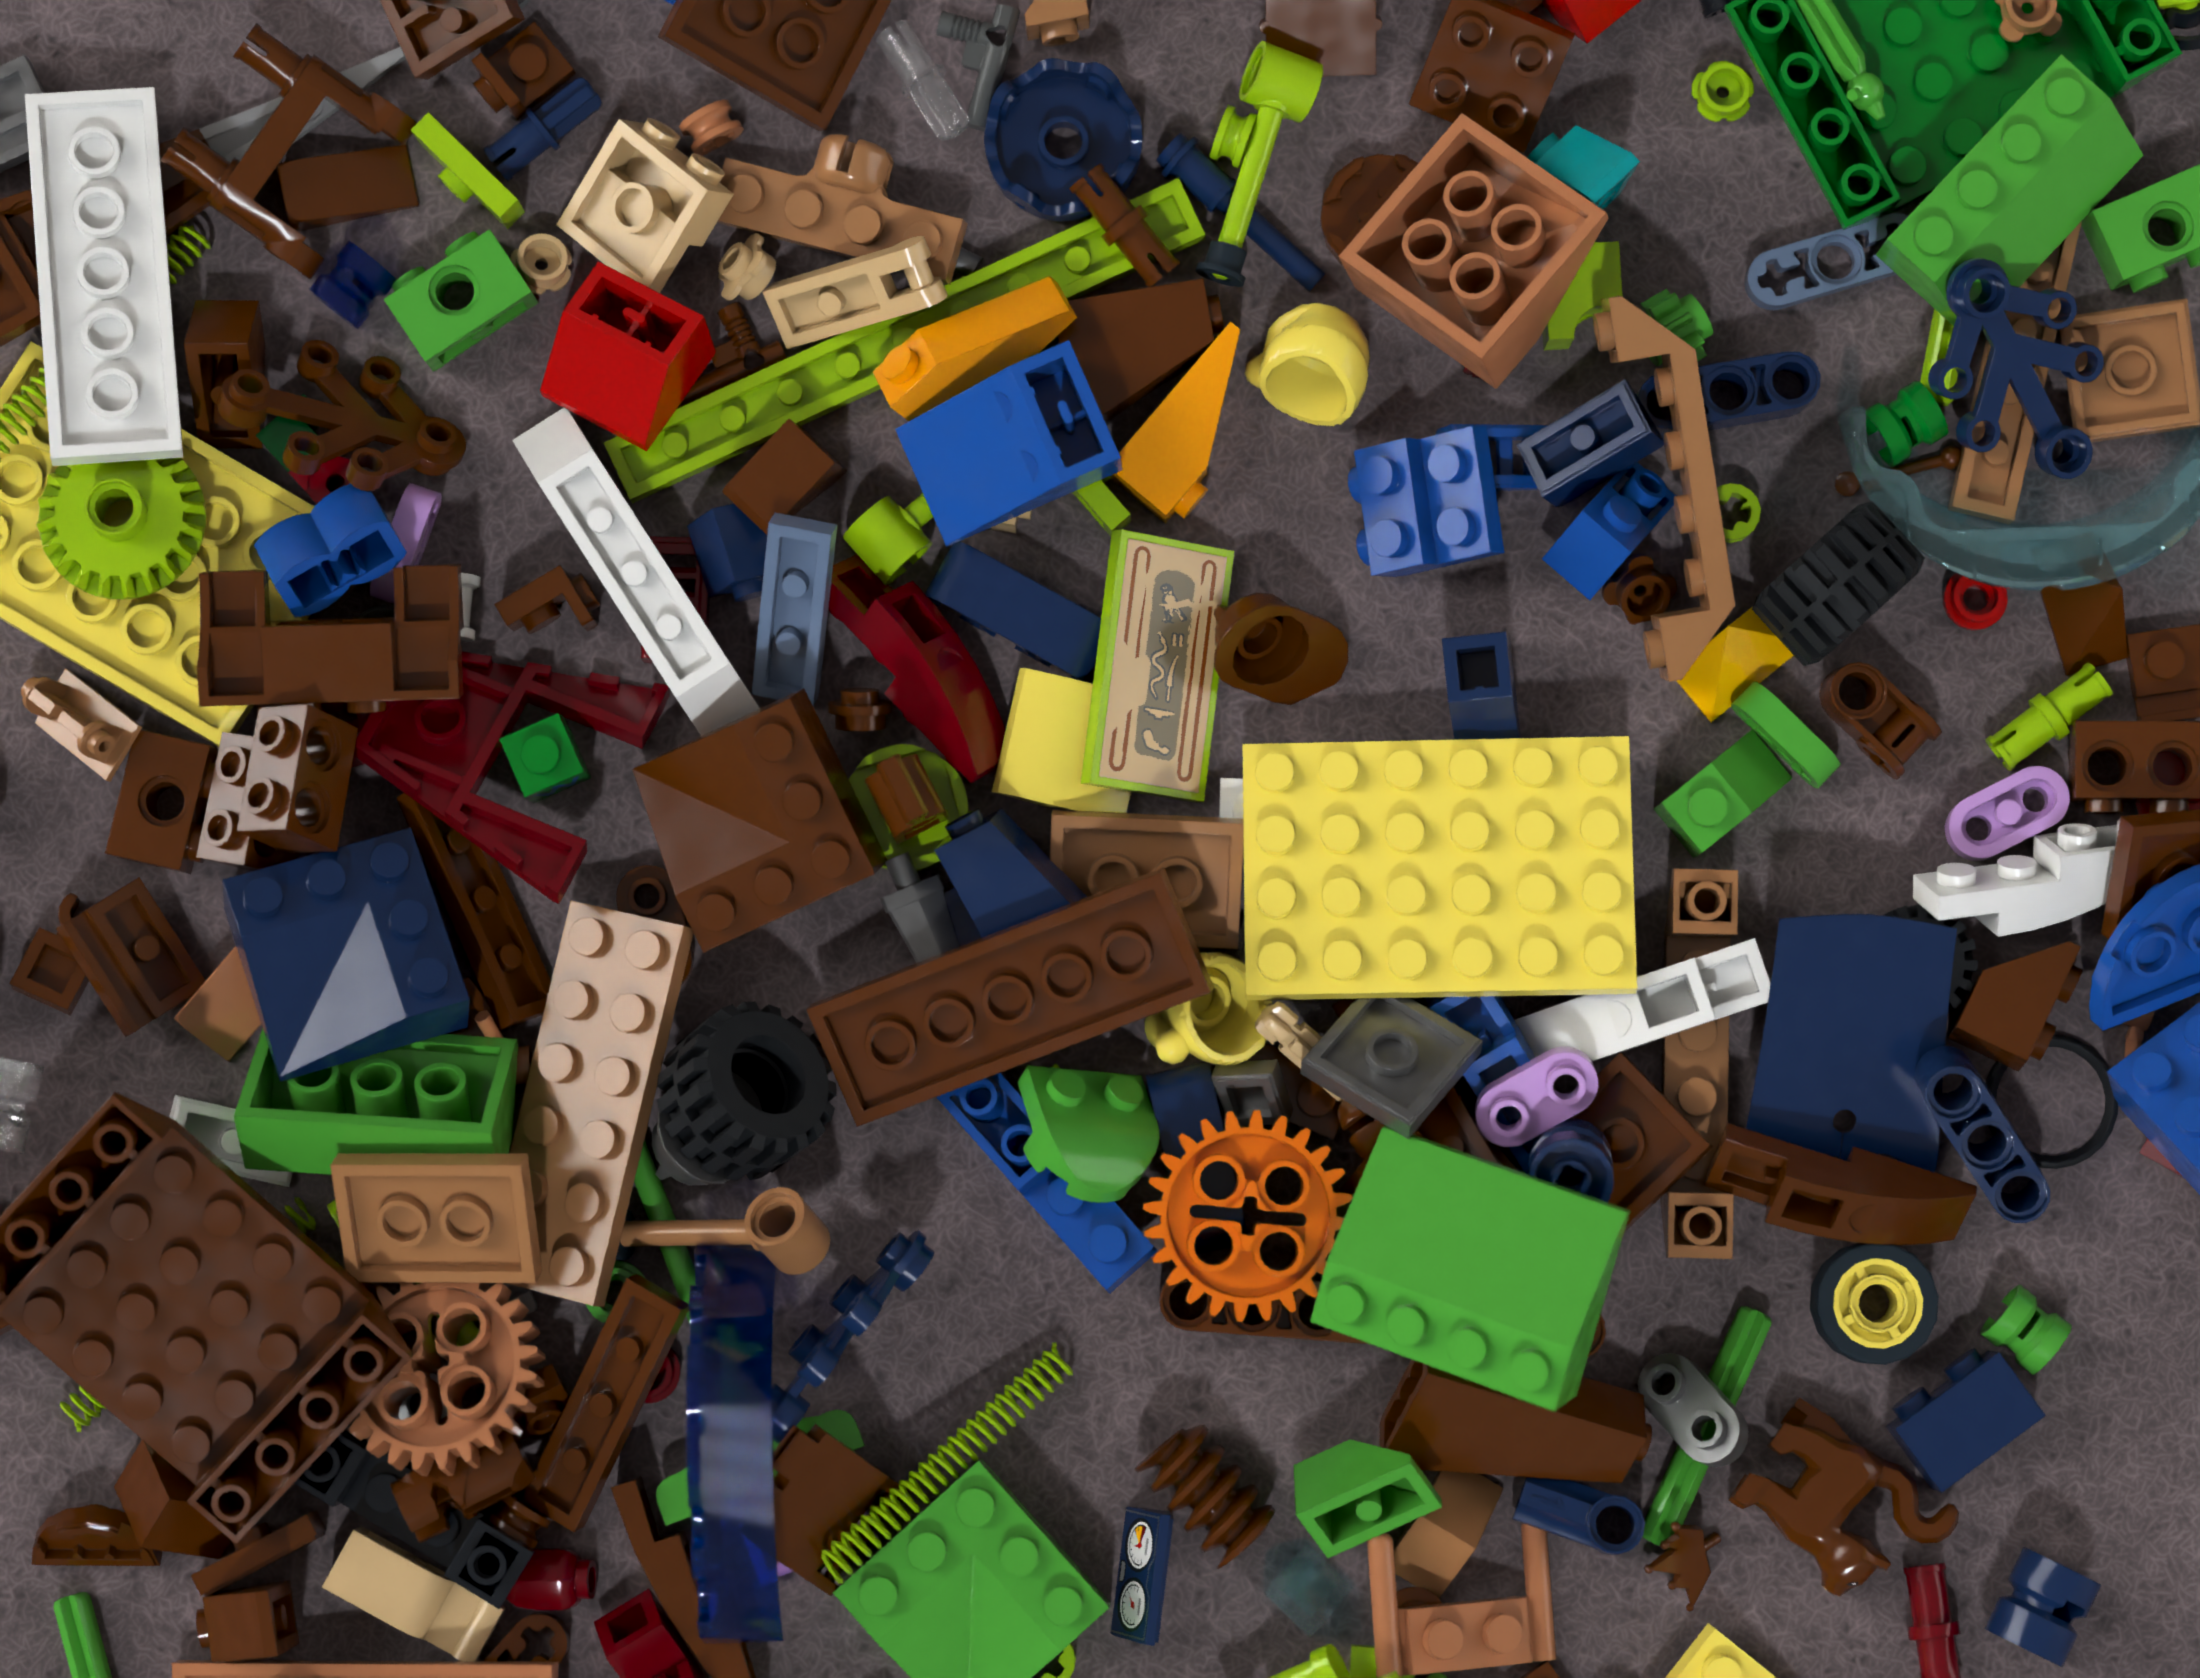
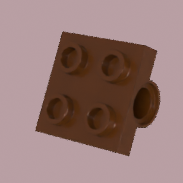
M380 0L414 77L418 79H430L525 20L517 0Z
M1451 0L1408 105L1451 123L1463 113L1515 150L1525 153L1576 33L1498 0Z

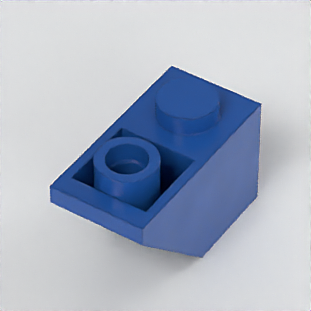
M1636 462L1617 473L1543 556L1542 560L1588 600H1591L1674 506V496L1676 495L1666 487L1663 480L1656 473L1645 469Z

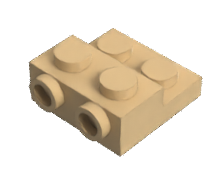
M648 118L645 123L618 119L556 225L606 266L660 293L688 246H703L734 194L720 183L725 172L717 164L695 153H692L690 158H688L676 148L680 136L669 126L653 118Z

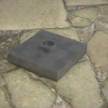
M1412 998L1355 999L1304 1057L1301 1063L1300 1074L1409 1139L1481 1054L1483 1041Z

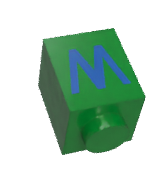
M559 713L499 739L524 797L533 804L591 779L568 722Z

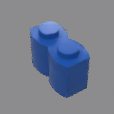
M351 484L340 487L325 496L310 513L295 515L273 525L254 544L275 588L294 617L311 615L327 608L342 597L350 585L366 583L383 576L398 565L407 554L373 492L357 489Z

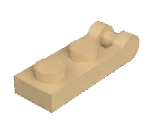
M924 236L912 237L883 250L773 282L763 291L786 349L919 311L938 304L948 296L941 277H934L927 262L931 252ZM903 269L910 287L897 291L890 273Z

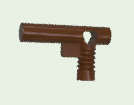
M740 302L727 305L717 312L722 325L726 326L725 331L728 332V337H731V339L715 347L716 353L712 361L716 369L699 376L678 408L787 358L779 340L764 347L760 346L759 342L755 340L756 336L752 335L754 331L750 329L751 325L747 323L748 319L744 318L746 314ZM749 352H755L765 359L764 363L752 370H747L745 368L746 355Z

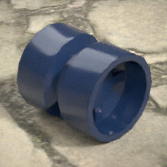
M1569 1118L1532 1140L1528 1155V1175L1605 1202L1609 1201L1614 1186L1611 1146L1601 1130L1588 1121Z
M2023 1547L2008 1578L2014 1591L2012 1595L1999 1597L1985 1630L2063 1668L2078 1636L2072 1623L2074 1619L2087 1617L2101 1585L2043 1555Z

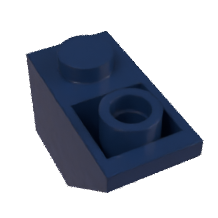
M1507 632L1442 638L1448 704L1454 740L1521 738L1511 639Z

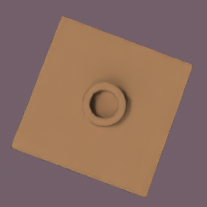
M2188 299L2078 314L2069 326L2060 329L2062 345L2067 346L2072 342L2087 343L2096 346L2102 352L2104 358L2102 372L2095 380L2083 383L2066 377L2072 427L2084 432L2089 437L2091 443L2200 427V389ZM2086 352L2080 353L2076 358L2075 369L2078 373L2087 365L2088 357Z

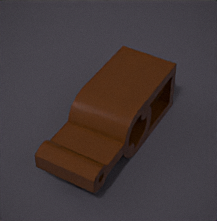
M900 754L894 755L877 764L878 771L865 779L897 845L949 819L917 754L901 758Z

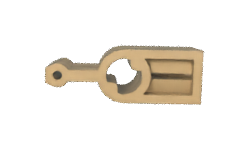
M363 1526L352 1531L322 1586L325 1590L413 1637L424 1639L460 1661L478 1660L506 1608L503 1605L500 1609L494 1607L444 1576L445 1572Z

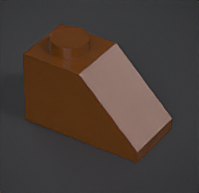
M196 300L184 340V349L198 439L214 448H263V443L256 437V434L264 428V422L253 428L237 427L224 420L217 410V399L222 384L229 375L234 374L240 369H253L265 376V340L259 300Z
M290 1580L218 1591L209 1596H204V1608L198 1609L196 1612L198 1639L202 1648L210 1647L212 1662L275 1657L299 1645Z

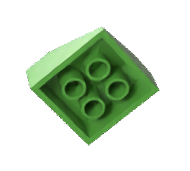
M982 1458L833 1592L875 1642L911 1678H1032L1108 1610L1111 1604Z

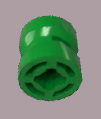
M1916 380L1900 389L1896 400L1887 405L1876 403L1860 414L1862 426L1868 436L1877 431L1882 435L1887 447L1881 449L1878 453L1882 460L1891 467L1908 459L1912 448L1921 443L1931 445L1949 433L1946 419L1938 403L1928 389Z

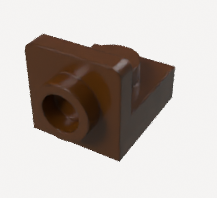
M535 22L530 24L488 59L482 53H479L471 60L481 76L472 83L475 89L496 114L506 106L516 120H519L526 114L525 110L528 107L534 108L576 74L571 65Z
M561 565L494 604L506 625L513 632L524 626L528 634L534 633L557 620L561 616L557 606L565 601L570 605L582 627L588 632L598 626L591 611L601 606L582 573L570 578Z

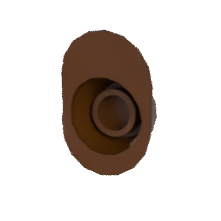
M1269 593L1250 594L1240 598L1229 607L1219 604L1214 609V616L1218 623L1215 628L1216 649L1214 668L1221 681L1228 685L1275 703L1293 705L1335 685L1341 679L1348 664V644L1341 630L1326 619L1290 606L1280 598Z

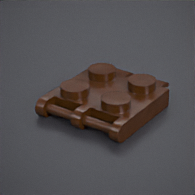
M814 1424L808 1434L793 1425L766 1461L778 1474L770 1481L762 1474L757 1473L730 1510L742 1520L736 1530L748 1541L829 1596H832L839 1585L835 1582L828 1569L825 1573L821 1572L825 1566L821 1557L822 1549L832 1551L831 1541L841 1542V1532L851 1533V1523H857L860 1520L861 1514L866 1512L881 1490L886 1491L882 1497L890 1499V1488L899 1489V1482L817 1424ZM896 1495L897 1499L902 1502L903 1500ZM877 1513L879 1519L881 1520L882 1516ZM868 1523L869 1527L873 1531L875 1527ZM858 1531L862 1540L869 1547L872 1542ZM849 1540L850 1545L857 1552L859 1548ZM841 1551V1555L849 1563L851 1558ZM833 1561L832 1565L840 1574L843 1569Z

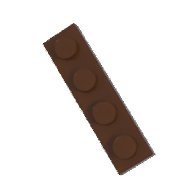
M401 794L397 797V801L409 828L411 827L418 848L499 1030L542 1016L551 980L498 861L407 794Z
M638 1274L626 1278L534 1471L536 1479L527 1486L521 1501L572 1532L585 1527L691 1305Z

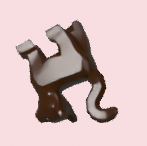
M1800 1397L1795 1400L1780 1422L1782 1426L1767 1444L1777 1454L1784 1455L1791 1452L1801 1458L1806 1467L1790 1489L1768 1477L1765 1478L1749 1473L1748 1475L1744 1474L1728 1498L1731 1503L1741 1509L1755 1504L1765 1511L1789 1542L1815 1557L1821 1570L1822 1586L1830 1594L1839 1597L1850 1589L1862 1585L1877 1568L1887 1571L1891 1565L1888 1558L1878 1551L1870 1540L1843 1530L1842 1523L1850 1511L1872 1488L1878 1486L1889 1489L1892 1492L1895 1521L1906 1537L1919 1543H1939L1952 1534L1959 1519V1511L1954 1504L1949 1503L1942 1507L1933 1517L1926 1518L1922 1516L1919 1512V1496L1916 1481L1901 1465L1884 1460L1862 1445L1851 1441L1832 1417Z

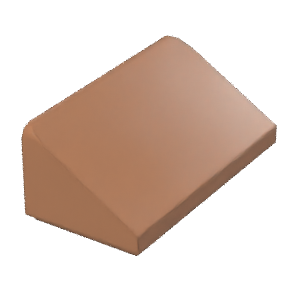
M236 946L174 1017L177 1023L228 1062L231 1061L262 1025Z

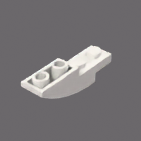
M2118 819L2117 825L2093 827L2087 824L2071 823L2060 826L2058 832L2034 835L2033 858L2023 855H2008L1999 858L1997 864L1976 867L1965 863H1946L1938 866L1937 872L1914 874L1913 899L1938 921L1974 916L1998 937L2032 931L2066 921L2106 903L2120 819Z
M1753 938L1638 976L1636 994L1583 995L1516 1019L1515 1022L1535 1057L1552 1048L1568 1046L1581 1050L1594 1062L1768 1003L1771 983L1756 940Z

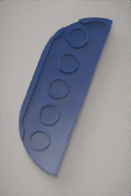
M2200 864L2177 873L2164 882L2157 883L2149 888L2144 897L2124 916L2107 941L2092 974L2089 1001L2090 1020L2101 1030H2107L2200 993Z

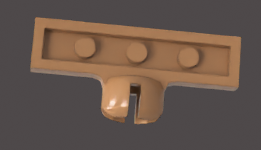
M827 135L821 140L814 167L806 175L798 176L725 157L722 167L725 175L720 183L734 195L717 223L851 259L892 247L912 237L924 236L931 252L927 262L933 276L941 277L943 283L951 285L968 223L957 217L888 199L886 188L894 161L892 156L879 145L864 139H859L857 144L848 141V135Z

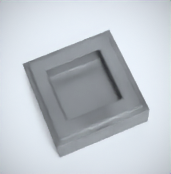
M1277 1059L1245 1061L1236 1065L1216 1064L1211 1078L1224 1117L1226 1112L1233 1111L1239 1126H1248L1253 1110H1260L1263 1125H1273L1280 1115L1286 1116L1287 1124L1289 1123L1293 1107Z

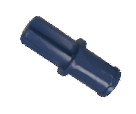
M578 77L535 111L528 107L525 110L528 115L490 146L487 145L483 148V151L492 163H496L512 149H516L513 155L496 167L509 182L516 173L551 146L554 150H558L561 146L557 141L601 108L602 101L600 96L583 77Z

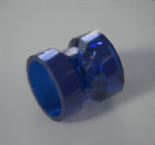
M348 241L337 254L336 267L330 274H321L309 288V291L358 330L370 315L369 305L376 297L386 296L397 279L361 248ZM353 279L359 283L357 286L352 283Z

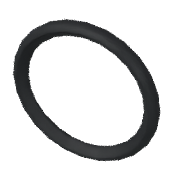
M2054 1034L2048 1047H2059L2075 1052L2084 1058L2097 1072L2105 1094V1112L2100 1127L2093 1138L2081 1148L2057 1156L2040 1155L2031 1152L2038 1166L2047 1169L2074 1166L2090 1158L2104 1145L2112 1133L2118 1115V1102L2112 1093L2107 1074L2109 1070L2107 1063L2094 1049L2082 1041L2066 1035ZM1997 1061L1990 1069L1986 1080V1085L1996 1100L2001 1077L2008 1068ZM1988 1125L1994 1136L1997 1127Z

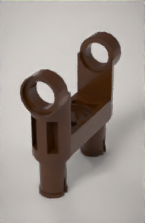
M256 23L246 39L265 51L267 56H263L243 41L233 57L241 60L279 87L281 91L278 95L283 98L240 160L234 157L231 162L191 135L183 127L173 142L194 156V161L189 160L171 146L160 161L163 164H168L209 194L205 199L210 202L209 205L260 240L265 244L263 247L280 260H284L301 272L303 276L311 280L325 259L303 243L306 239L304 235L253 200L323 99H326L376 135V133L381 131L404 146L413 134L411 129L417 122L380 95L372 91L369 94L316 55L310 56L307 53L302 58L261 28L262 26Z

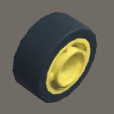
M1857 1243L1839 1249L1821 1265L1811 1286L1810 1312L1818 1334L1833 1351L1855 1362L1887 1365L1910 1357L1927 1342L1937 1322L1939 1295L1930 1271L1916 1255L1894 1244ZM1876 1284L1887 1293L1889 1305L1883 1317L1876 1321H1870L1861 1313L1859 1298L1868 1286Z

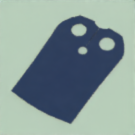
M1834 914L1779 918L1765 1025L1746 1129L1847 1161L1854 1146L1876 1154H1888L1898 1161L1934 1172L1939 1154L1940 1125L1930 1112L1915 1079V1069L1920 1057L1928 1050L1938 1046H1945L1957 928L1873 914ZM1943 1077L1937 1082L1934 1091L1942 1093ZM1846 1109L1854 1113L1856 1123L1849 1132L1842 1133L1833 1127V1118L1840 1110Z

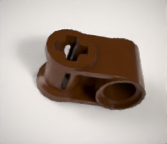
M1855 662L1844 665L1828 674L1821 684L1819 697L1821 706L1827 715L1856 741L1858 748L1893 779L1898 780L1905 773L1903 765L1927 739L1935 741L1942 733L1939 725L1924 709L1903 695L1878 669L1870 664ZM1846 676L1855 677L1861 681L1866 689V702L1860 710L1848 708L1840 699L1839 686ZM1906 729L1905 733L1892 745L1893 741Z

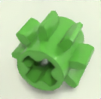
M1665 289L1640 304L1647 315L1696 349L1697 362L1707 357L1701 345L1705 343L1704 340L1713 335V328L1703 307L1692 294L1689 293L1679 299L1675 292L1670 294ZM1661 355L1648 357L1657 367L1663 364Z

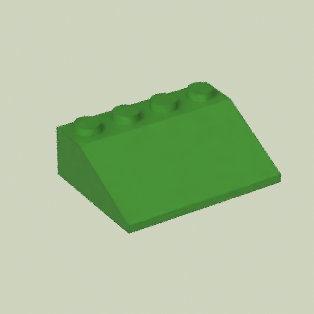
M1385 1125L1380 1131L1327 1259L1310 1322L1555 1412L1577 1396L1630 1210L1414 1134L1407 1139Z

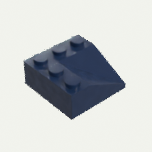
M411 827L338 847L337 852H320L222 880L224 910L280 1082L468 1027L470 999Z

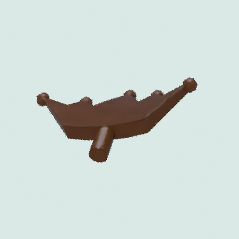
M1672 1522L1670 1527L1674 1534L1660 1543L1661 1548L1667 1550L1652 1563L1646 1564L1644 1571L1647 1574L1652 1573L1653 1570L1675 1574L1673 1580L1669 1581L1667 1586L1670 1590L1686 1588L1690 1602L1686 1606V1610L1690 1612L1693 1611L1694 1605L1711 1574L1706 1551L1720 1543L1721 1538L1717 1532H1713L1704 1538V1530L1697 1525H1680L1678 1522Z

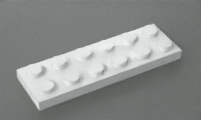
M154 87L25 94L52 466L183 458Z

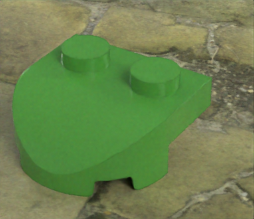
M1027 1065L1017 1083L1033 1130L1023 1147L1024 1153L1032 1167L1038 1173H1041L1047 1167L1058 1177L1068 1183L1066 1193L1074 1198L1095 1203H1107L1122 1199L1129 1189L1140 1180L1157 1151L1160 1138L1158 1123L1142 1076Z

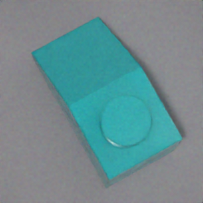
M1577 125L1561 139L1554 132L1551 133L1527 157L1602 210L1621 194L1640 163L1630 151Z

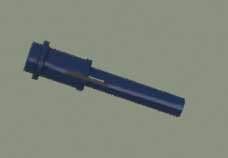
M1182 133L1178 134L1156 159L1164 168L1161 175L1165 178L1170 175L1175 179L1179 178L1182 185L1203 203L1210 213L1217 208L1226 216L1236 180L1230 178L1197 147L1199 140L1195 136L1189 140ZM1254 208L1246 235L1310 292L1326 273Z

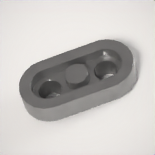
M1664 1353L1652 1358L1644 1366L1638 1379V1393L1644 1395L1645 1408L1689 1457L1707 1466L1723 1467L1733 1463L1741 1456L1748 1441L1747 1422L1742 1413L1696 1363L1679 1354ZM1668 1375H1674L1675 1386L1673 1390L1667 1395H1662L1660 1387L1663 1379ZM1710 1420H1714L1716 1423L1714 1436L1707 1441H1703L1701 1437L1703 1425Z

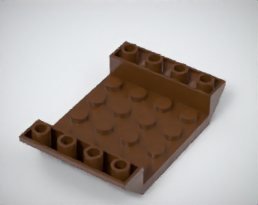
M114 1092L0 1215V1316L191 1481L195 1487L187 1502L235 1544L241 1540L413 1356V1353L389 1317L367 1288L177 1121L117 1092Z

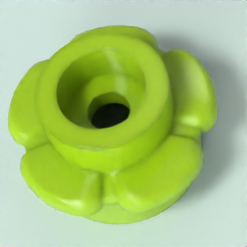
M1717 61L1711 63L1706 72H1700L1696 75L1692 83L1691 94L1694 99H1697V110L1705 119L1712 122H1719L1721 119L1733 122L1742 118L1749 110L1750 103L1748 100L1754 94V85L1749 74L1739 66L1727 61ZM1718 88H1726L1728 96L1720 98L1717 95Z

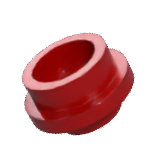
M1972 566L1958 571L1948 580L1943 591V606L1947 616L1956 625L1967 630H1982L1992 626L2003 616L2007 607L2008 594L2004 582L1995 572L1984 567ZM1976 587L1985 594L1986 603L1981 610H1972L1965 605L1963 596L1967 588Z

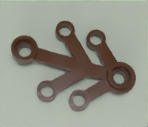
M311 340L303 345L297 361V370L303 378L314 382L333 404L272 389L267 378L262 373L253 369H240L234 374L229 375L224 380L217 399L219 414L224 420L237 427H257L266 420L268 414L331 429L319 436L307 431H298L290 435L282 457L285 466L296 474L311 475L319 470L321 464L355 450L346 469V478L351 485L363 491L377 490L382 486L385 479L410 468H414L425 475H443L461 462L466 451L465 438L455 425L439 417L426 416L398 385L401 370L393 360L383 356H373L367 359L359 377V386L368 396L379 399L396 420L381 417L336 369L339 361V353L336 348L322 340ZM312 359L321 361L323 364L317 363V362L313 361ZM374 375H384L388 380L379 379ZM373 441L394 446L383 453L370 447L359 448ZM298 451L307 452V453L310 454L311 456L301 454V453L298 452ZM362 467H367L373 470L374 472L367 471Z

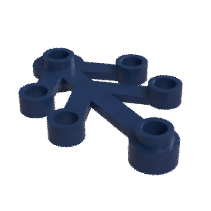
M1973 258L1961 263L1951 274L1946 289L1948 305L1957 316L1945 358L1938 360L1931 367L1928 375L1929 386L1934 393L1949 399L1964 397L1973 385V373L1969 366L1982 329L1991 348L1974 409L1963 415L1957 424L1956 436L1959 443L1965 448L1976 452H1987L1997 445L2001 436V428L1998 421L2010 383L2038 437L2035 443V459L2038 466L2044 472L2062 479H2072L2081 475L2088 468L2092 459L2093 448L2091 441L2081 430L2062 425L2031 364L2060 370L2069 379L2087 383L2095 380L2102 372L2104 366L2102 352L2096 346L2083 342H2072L2066 346L2016 334L2004 312L2005 310L2033 315L2035 321L2042 326L2052 329H2063L2069 326L2076 316L2077 304L2074 297L2068 292L2053 288L2037 292L2012 286L2002 267L1991 260ZM1976 279H1979L1982 285L1981 293L1977 299L1971 301L1969 296L1971 286ZM2058 298L2061 309L2059 314L2051 320L2048 316V307L2054 299ZM2086 352L2088 357L2087 365L2078 373L2075 369L2076 358L2080 353ZM1955 368L1958 374L1957 381L1952 388L1946 389L1944 377L1950 369ZM1983 421L1985 433L1979 441L1974 442L1972 430L1978 422ZM2061 439L2063 442L2062 454L2053 460V448L2057 441Z
M916 1230L908 1238L901 1232L897 1233L877 1257L876 1263L881 1267L863 1282L856 1275L852 1274L831 1298L829 1304L840 1312L842 1316L824 1332L814 1324L809 1325L792 1345L788 1354L801 1364L797 1371L798 1375L785 1390L777 1384H773L762 1395L751 1411V1415L759 1421L757 1428L776 1444L782 1441L793 1425H798L807 1412L810 1403L800 1395L805 1386L809 1383L814 1388H817L822 1384L839 1362L840 1356L853 1334L857 1337L860 1336L875 1320L892 1288L895 1286L901 1292H904L926 1269L935 1251L925 1244L926 1236L922 1232Z

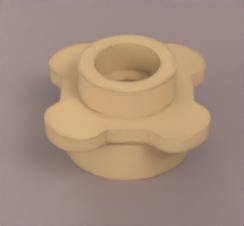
M759 233L752 234L745 244L737 242L732 245L720 261L718 268L720 274L718 277L724 282L721 295L728 301L733 300L738 295L745 300L755 298L766 288L773 277L776 269V260L762 250L764 237Z

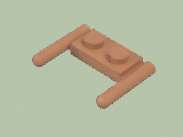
M1523 1523L1521 1524L1526 1596H1510L1398 1608L1393 1539L1391 1535L1384 1533L1368 1540L1367 1550L1377 1678L1393 1671H1397L1401 1677L1403 1675H1421L1532 1663V1661L1556 1660L1547 1532Z

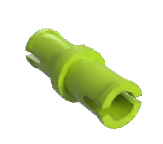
M2087 662L2084 664L2082 669L2046 696H2043L2041 693L2036 694L2028 700L2030 708L1994 735H1990L1985 739V742L1996 757L2004 760L2002 764L2008 771L2016 768L2018 763L2053 737L2058 741L2063 739L2070 733L2069 725L2105 698L2113 695L2111 687L2101 673L2098 671L2094 674L2096 669L2091 663Z

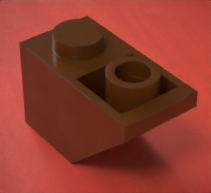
M2068 941L1983 970L1976 979L1948 1039L2018 1072L2028 1061L2029 1057L2040 1061L2057 1027L2047 1022L2056 1000L2065 1004L2068 1003L2083 972V969L2073 965L2081 946Z

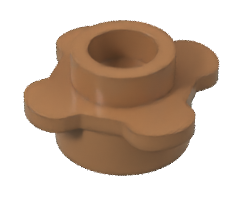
M1994 0L1995 3L2000 5L2003 20L1999 26V33L2006 41L2018 42L2024 35L2035 33L2050 37L2056 34L2062 25V17L2056 12L2057 0ZM2030 3L2033 6V12L2030 14L2024 13L2022 11V4Z

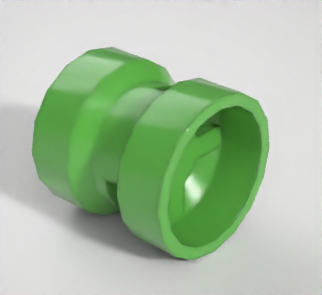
M2017 1285L2002 1300L2008 1306L1997 1321L1989 1317L1983 1324L1980 1335L1994 1346H2006L2015 1353V1362L2028 1373L2034 1375L2057 1353L2067 1339L2072 1325L2057 1313L2044 1312L2037 1306L2036 1296L2022 1285Z

